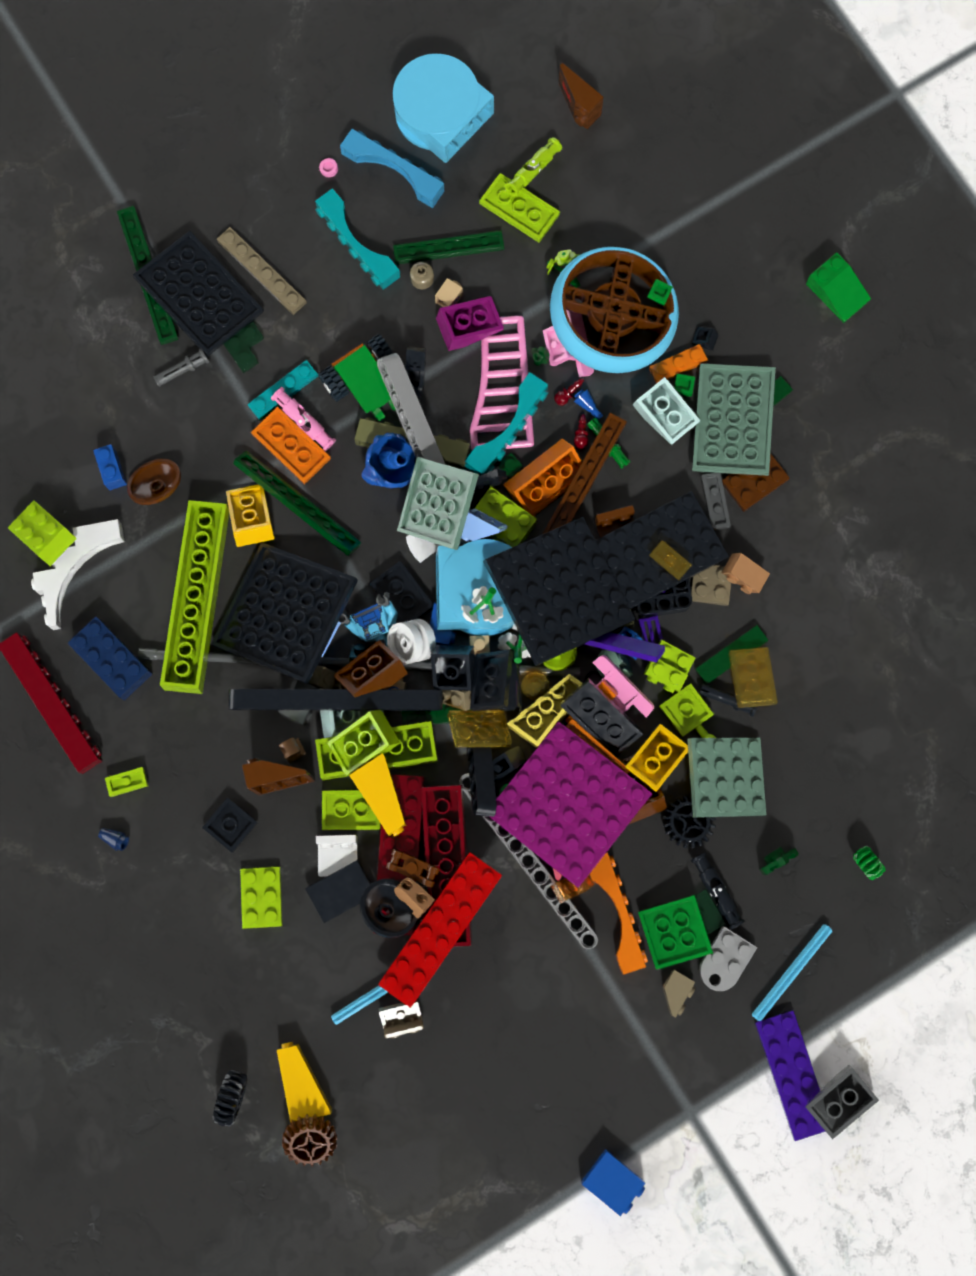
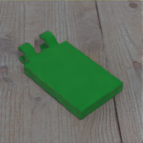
M365 345L334 366V369L366 414L371 411L377 421H381L385 418V415L379 408L387 402L392 410H396L379 372L377 362Z

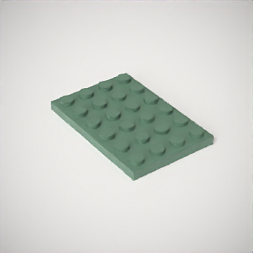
M700 364L696 415L700 422L696 424L692 471L769 476L776 367Z

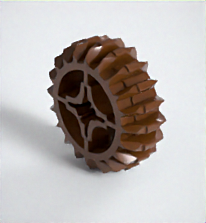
M306 1114L305 1118L298 1116L297 1121L292 1119L290 1125L286 1126L283 1133L282 1146L285 1155H288L290 1161L295 1160L296 1165L302 1162L304 1167L306 1164H310L313 1167L316 1162L321 1165L322 1160L328 1161L329 1156H333L334 1149L337 1147V1134L334 1125H331L330 1120L325 1121L323 1116L317 1118L316 1114L313 1117H309Z

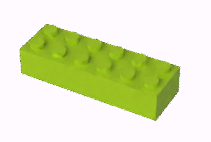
M431 721L392 727L400 744L384 754L389 770L438 762ZM334 737L315 740L322 780L348 777L327 744Z

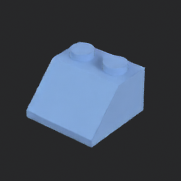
M474 508L468 511L461 538L468 542L507 530L508 526Z

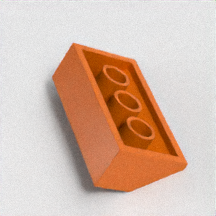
M561 439L505 482L504 486L518 506L532 516H535L567 491L582 461L573 445Z

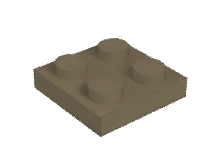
M714 565L693 576L691 588L692 601L724 606L729 605L731 582L721 573L725 566Z

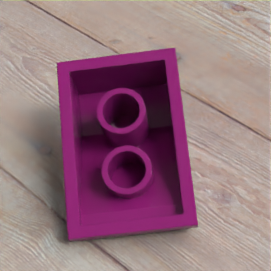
M491 296L442 307L439 309L436 317L448 351L469 346L504 329Z

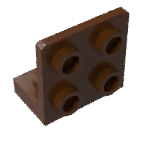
M633 505L597 514L595 516V524L599 538L634 521L635 511Z

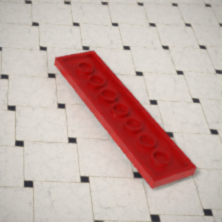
M469 852L378 985L411 1008L496 886L502 874Z

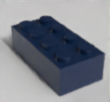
M97 617L68 642L74 651L124 701L152 675L143 663Z

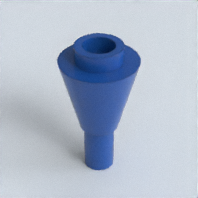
M581 389L574 396L576 398L574 403L591 412L598 420L603 417L602 413L596 408L588 389L585 392Z

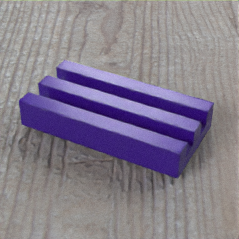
M658 615L639 619L643 641L648 642L644 622H647L651 643L656 644L651 625L652 620L655 623L658 641L663 640Z

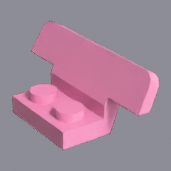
M566 310L574 329L587 341L582 314ZM553 326L543 330L546 348L550 354L549 361L551 366H557L568 360H575L579 377L593 374L594 369L579 362L564 348Z
M601 655L592 662L605 675L596 686L598 687L605 680L618 693L612 701L624 713L634 705L647 718L653 711L654 705L605 655Z

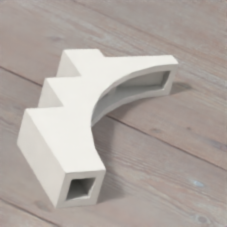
M118 519L74 527L73 535L77 539L72 544L75 546L68 547L52 564L55 569L33 573L34 579H31L32 588L38 594L44 595L41 597L42 604L46 607L47 613L44 615L46 625L51 629H61L60 614L63 597L68 584L78 569L96 553L109 546L125 542L122 524Z

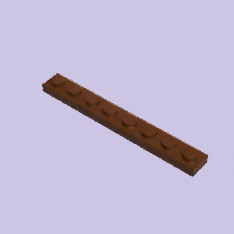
M612 413L608 415L543 534L573 521L627 421Z

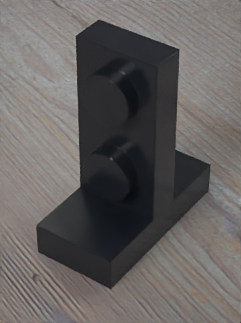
M495 469L478 477L470 508H475L479 503L476 493L485 491V488L490 485L497 486L502 483V480L507 479L506 471Z

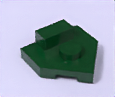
M779 847L763 857L767 865L759 870L762 875H768L774 869L789 863L790 859H794L799 853L796 848L785 853L782 847Z

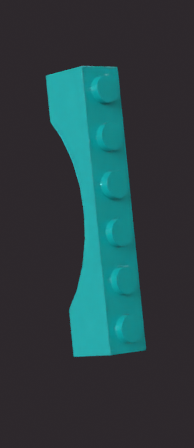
M333 188L315 201L317 214L320 218L324 217L327 220L326 224L329 229L338 234L337 237L342 245L346 244L348 246L351 256L361 262V268L365 273H370L372 276L371 280L376 286H380L384 290L400 278V270L388 256L370 251L354 238L346 224L344 201Z
M528 373L519 386V403L512 422L494 440L476 446L465 460V467L479 474V476L495 469L493 465L497 460H502L506 453L504 451L508 445L511 446L517 438L515 435L519 430L522 431L525 428L527 418L535 414L538 409L537 404L540 400L543 402L549 393L547 383L532 373Z

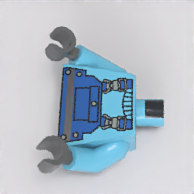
M385 592L383 595L384 599L378 594L376 604L350 615L351 618H348V612L344 610L342 613L344 618L340 617L339 622L344 624L361 640L365 642L375 640L377 642L380 640L387 646L386 635H388L392 625L396 624L398 613L392 602L388 601L389 593Z

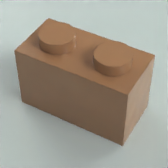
M732 553L721 572L727 577L726 579L729 582L741 586L740 589L747 594L760 593L770 573L742 553Z

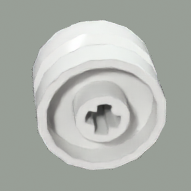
M422 619L399 622L392 625L389 629L387 646L401 660L403 665L424 661L431 657V652L436 646L435 635L431 626Z

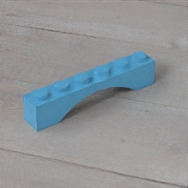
M351 129L340 145L341 154L356 163H378L399 172L411 184L417 199L431 208L435 206L444 193V183L439 177L429 175L424 168L414 166L407 158L402 159L397 156L396 152L391 149L387 150L376 140H370L361 131L357 132Z

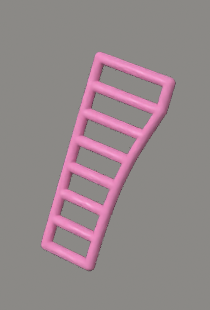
M523 316L500 317L502 324L517 323L518 333L491 335L481 340L480 388L470 426L472 451L476 446L486 444L478 443L477 433L505 431L510 423L478 425L481 415L517 411L518 405L483 407L486 396L519 394V387L487 389L488 378L521 376L523 382L528 375ZM518 341L519 351L489 353V343ZM520 358L521 369L489 371V361ZM532 416L527 418V424L523 429H526V440L515 441L511 446L508 445L506 449L534 446Z

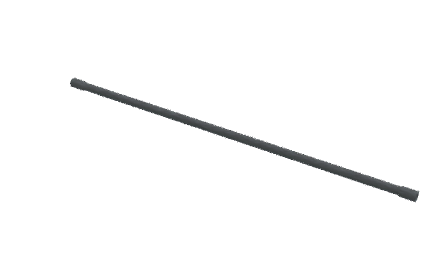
M139 648L138 659L164 660L165 650ZM209 652L207 661L256 664L232 653ZM321 657L318 666L345 667L349 663V658ZM430 661L403 665L405 670L432 671ZM520 665V675L565 678L568 674H571L575 678L580 677V667L569 666L563 671H554L545 666Z

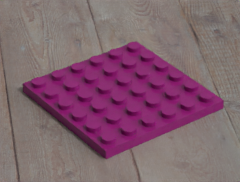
M558 722L496 799V814L490 818L579 888L652 796V793Z

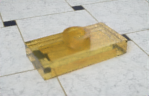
M663 540L649 555L678 580L692 566Z

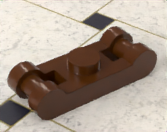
M393 848L391 861H388L386 868L432 888L435 882L433 881L436 874L438 875L440 868ZM399 859L405 860L403 866L398 865ZM424 869L428 871L426 877L422 875Z

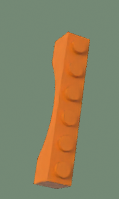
M607 852L589 874V877L607 892L618 911L621 936L616 958L621 973L624 975L645 968V963L648 960L645 951L640 950L639 943H641L638 931L634 932L632 924H635L631 912L628 913L625 906L629 904L625 893L621 894L619 886H622L619 874L615 875L613 867H616L613 856H609Z

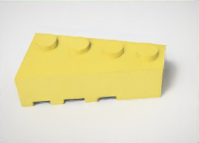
M568 674L553 686L550 691L538 698L530 707L523 710L515 719L507 723L508 727L535 748H538L558 722L561 723L568 713L560 706L561 702L583 683L571 674Z

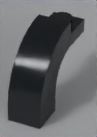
M407 346L405 370L421 405L426 369V348Z

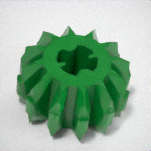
M868 846L860 848L853 855L855 862L870 880L879 878L886 871L885 866Z

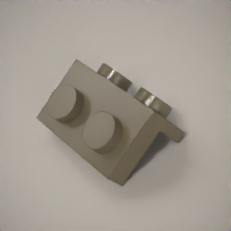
M418 999L411 1008L402 1002L379 1008L385 1038H397L402 1034L416 1033L424 1029Z

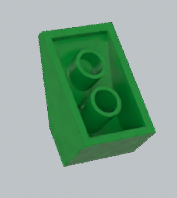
M835 253L814 271L806 282V285L843 323L871 300L850 265L838 253Z

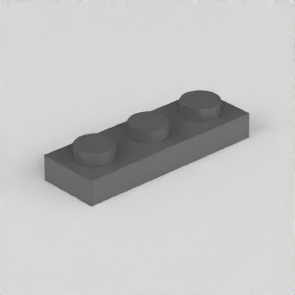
M721 473L701 475L711 526L714 530L730 528L731 524Z

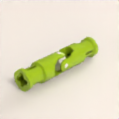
M550 138L545 147H541L518 170L514 178L505 184V189L511 196H517L519 191L526 187L553 159V156L562 150V145L556 138Z

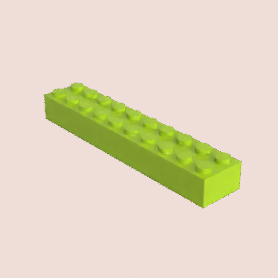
M188 500L160 686L165 691L203 694L230 514L227 504Z

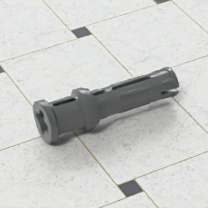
M199 349V352L191 356H185L184 361L153 377L160 387L189 370L195 371L198 366L210 362L203 350Z

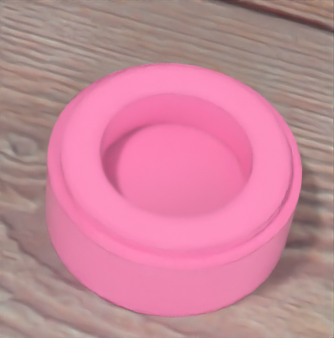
M326 158L320 163L319 169L323 176L333 177L338 172V165L335 160Z

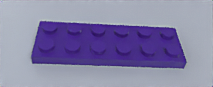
M791 1010L755 1022L793 1140L798 1141L826 1132L805 1107L820 1092V1088L794 1011Z

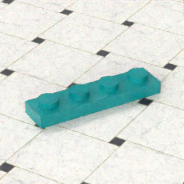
M306 360L247 405L260 421L280 406L276 401L271 400V397L279 388L283 387L284 392L292 397L317 378L318 373Z

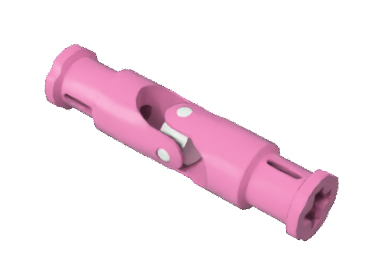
M283 387L273 394L271 400L276 401L283 408L282 410L313 441L316 440L323 447L324 451H327L336 442V439L331 438L324 431L325 428L315 418L306 412L294 398L292 399L284 392ZM307 422H310L311 428L307 427L305 424Z

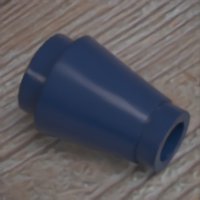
M105 827L100 830L98 838L115 851H123L129 843V837L126 836V833Z

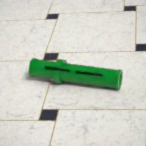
M594 418L587 424L597 437L602 428L598 419ZM615 444L609 457L612 456L622 469L630 463V460L622 452L621 446Z

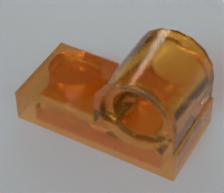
M588 876L579 888L566 878L550 887L561 904L583 894L595 884L591 877Z

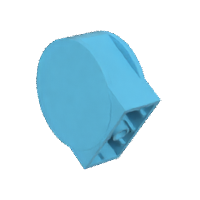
M427 54L412 60L399 72L394 83L393 102L395 118L401 133L408 141L420 148L430 150L445 163L494 114V96L477 82L473 72L465 63L449 55Z
M491 539L474 540L459 546L458 550L438 546L436 552L437 630H461L474 636H494L507 631L513 626L514 622L483 562L491 556L512 548L511 546ZM482 586H485L487 590L491 587L495 588L496 594L492 599V605L502 607L504 616L495 623L484 621L482 612L485 609H489L488 605H486L484 609L476 611L479 622L472 623L467 621L463 616L464 611L461 609V606L468 605L471 609L477 606V604L472 602V591L474 589H480Z

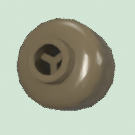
M418 262L412 266L410 279L413 286L423 290L433 284L434 272L428 263Z

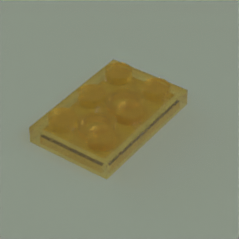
M768 647L731 650L729 657L738 708L776 705L778 702Z
M504 710L449 711L447 715L455 747H510L512 744Z

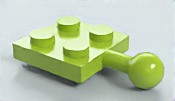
M689 684L659 706L681 737L696 729L702 738H716L714 735L708 734L702 726V723L714 714L692 684Z

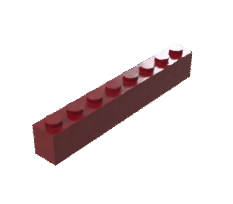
M16 632L0 643V651L77 772L84 774L102 762L99 757L102 754L96 745L92 746L89 741L92 738L86 730H82L80 727L81 721L78 716L72 714L69 710L71 708L70 703L66 698L62 699L60 696L61 690L55 682H51L49 678L51 674L45 666L42 667L39 663L41 658L37 652H32L29 645L31 643L25 635L22 636Z

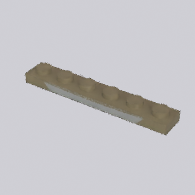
M231 227L217 238L218 243L292 315L306 304V300Z

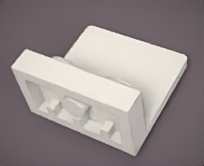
M356 835L316 836V844L318 845V876L326 877L358 859Z

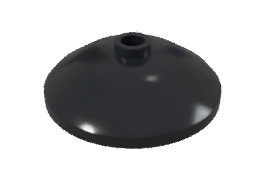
M380 879L371 883L365 889L360 899V912L365 924L374 933L386 938H397L405 935L412 929L417 920L412 914L413 910L396 896L394 889L400 882L392 879Z

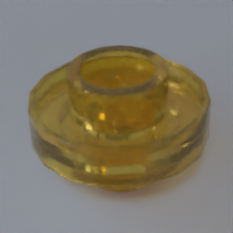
M529 672L522 679V692L529 699L537 700L549 691V680L542 672Z

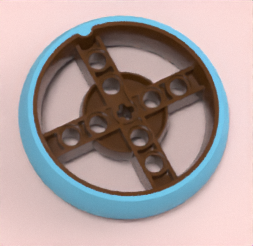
M602 247L587 251L573 259L562 270L553 286L550 315L558 339L575 359L598 371L626 373L648 366L666 351L677 329L679 307L674 287L665 305L660 304L661 309L642 305L637 293L629 287L631 273L642 279L650 288H652L656 279L673 287L668 276L654 261L634 250L622 247ZM598 267H613L610 283L601 285L594 292L569 286L579 274ZM575 299H580L582 303L577 302ZM566 310L588 315L591 325L600 333L597 348L589 344L577 333L569 320ZM629 312L634 313L636 317L631 316ZM635 328L659 333L655 342L640 352L616 354L619 337L629 334ZM605 341L609 342L611 346L606 345Z

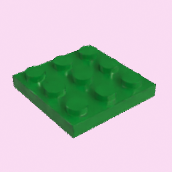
M696 895L638 912L656 970L714 953Z

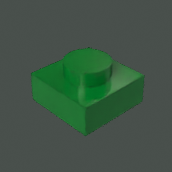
M656 279L647 297L665 305L673 287Z
M677 374L674 389L679 395L692 397L695 377Z

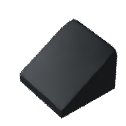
M697 327L692 344H700L702 348L713 350L718 333L714 328Z

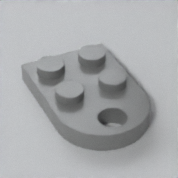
M722 926L711 944L714 953L704 956L699 966L701 980L707 987L715 991H726L732 988L757 949L750 942ZM712 974H718L719 982L712 985L709 978Z

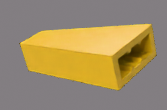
M382 753L349 776L389 836L393 834L395 837L404 831L403 827L406 826L387 760Z
M293 1042L281 1044L282 1048L277 1049L290 1122L292 1119L297 1121L298 1116L305 1118L306 1114L309 1117H313L314 1114L317 1117L331 1114L332 1108L299 1044L293 1045Z

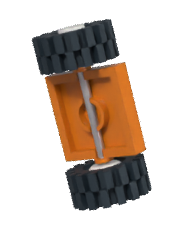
M380 334L366 342L376 362L379 358L394 354ZM363 343L333 362L332 366L330 365L318 373L322 384L336 402L347 396L349 391L339 374H337V371L334 370V366L361 348Z

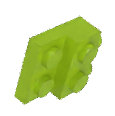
M660 640L659 645L665 646V652L657 663L649 661L643 674L647 676L646 680L657 684V682L663 684V689L670 693H674V691L680 692L695 657Z

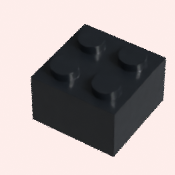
M436 645L431 652L433 689L472 691L475 666L474 646Z

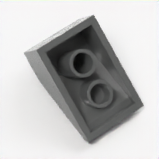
M848 1065L805 1107L833 1140L876 1104L879 1099L854 1069Z

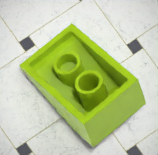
M382 710L369 711L328 741L327 744L345 775L349 776L383 753L384 755L400 744V741Z

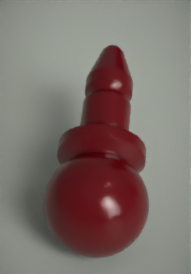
M584 379L575 381L568 389L564 387L563 391H558L554 396L555 403L560 406L566 405L569 398L573 397L571 393H574L577 388L581 387Z
M584 414L579 419L578 430L575 431L576 436L573 440L574 445L579 449H583L588 445V432L586 431V418Z

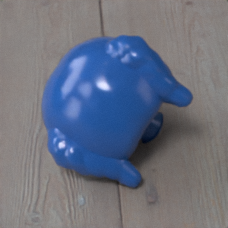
M386 433L375 436L373 443L367 449L365 468L361 474L362 478L370 485L390 489L402 488L410 484L415 467V454L410 443L406 442V439L400 434Z

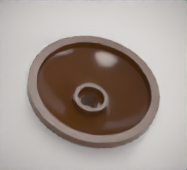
M168 459L149 461L140 466L131 475L127 484V493L135 503L140 505H152L162 502L177 489L181 480V471L175 462Z

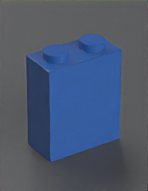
M606 1149L581 1181L585 1188L620 1217L623 1213L627 1214L633 1206L631 1202L636 1196L639 1198L645 1190L644 1185L646 1184L642 1178Z

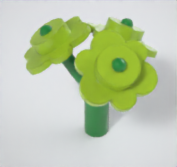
M571 250L558 252L555 260L551 258L547 262L548 275L553 268L562 272L563 268L559 266H567L579 254H575ZM576 277L571 284L577 288L580 286V283Z

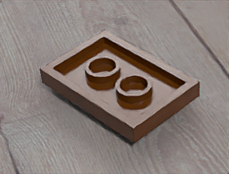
M770 453L769 476L731 474L723 479L722 483L742 511L745 512L790 478Z

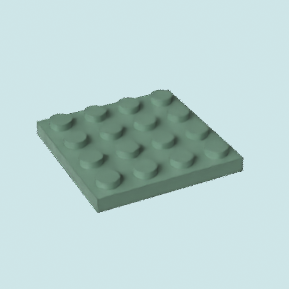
M417 457L397 531L458 550L479 474Z
M760 738L687 739L693 818L766 815Z

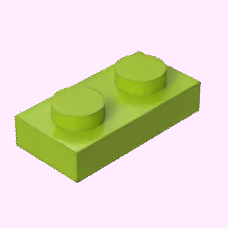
M144 767L105 778L109 797L149 786Z

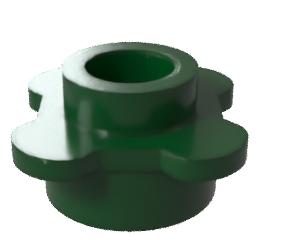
M543 346L532 348L531 353L533 354L534 363L537 366L541 363L547 364L550 358L547 348Z

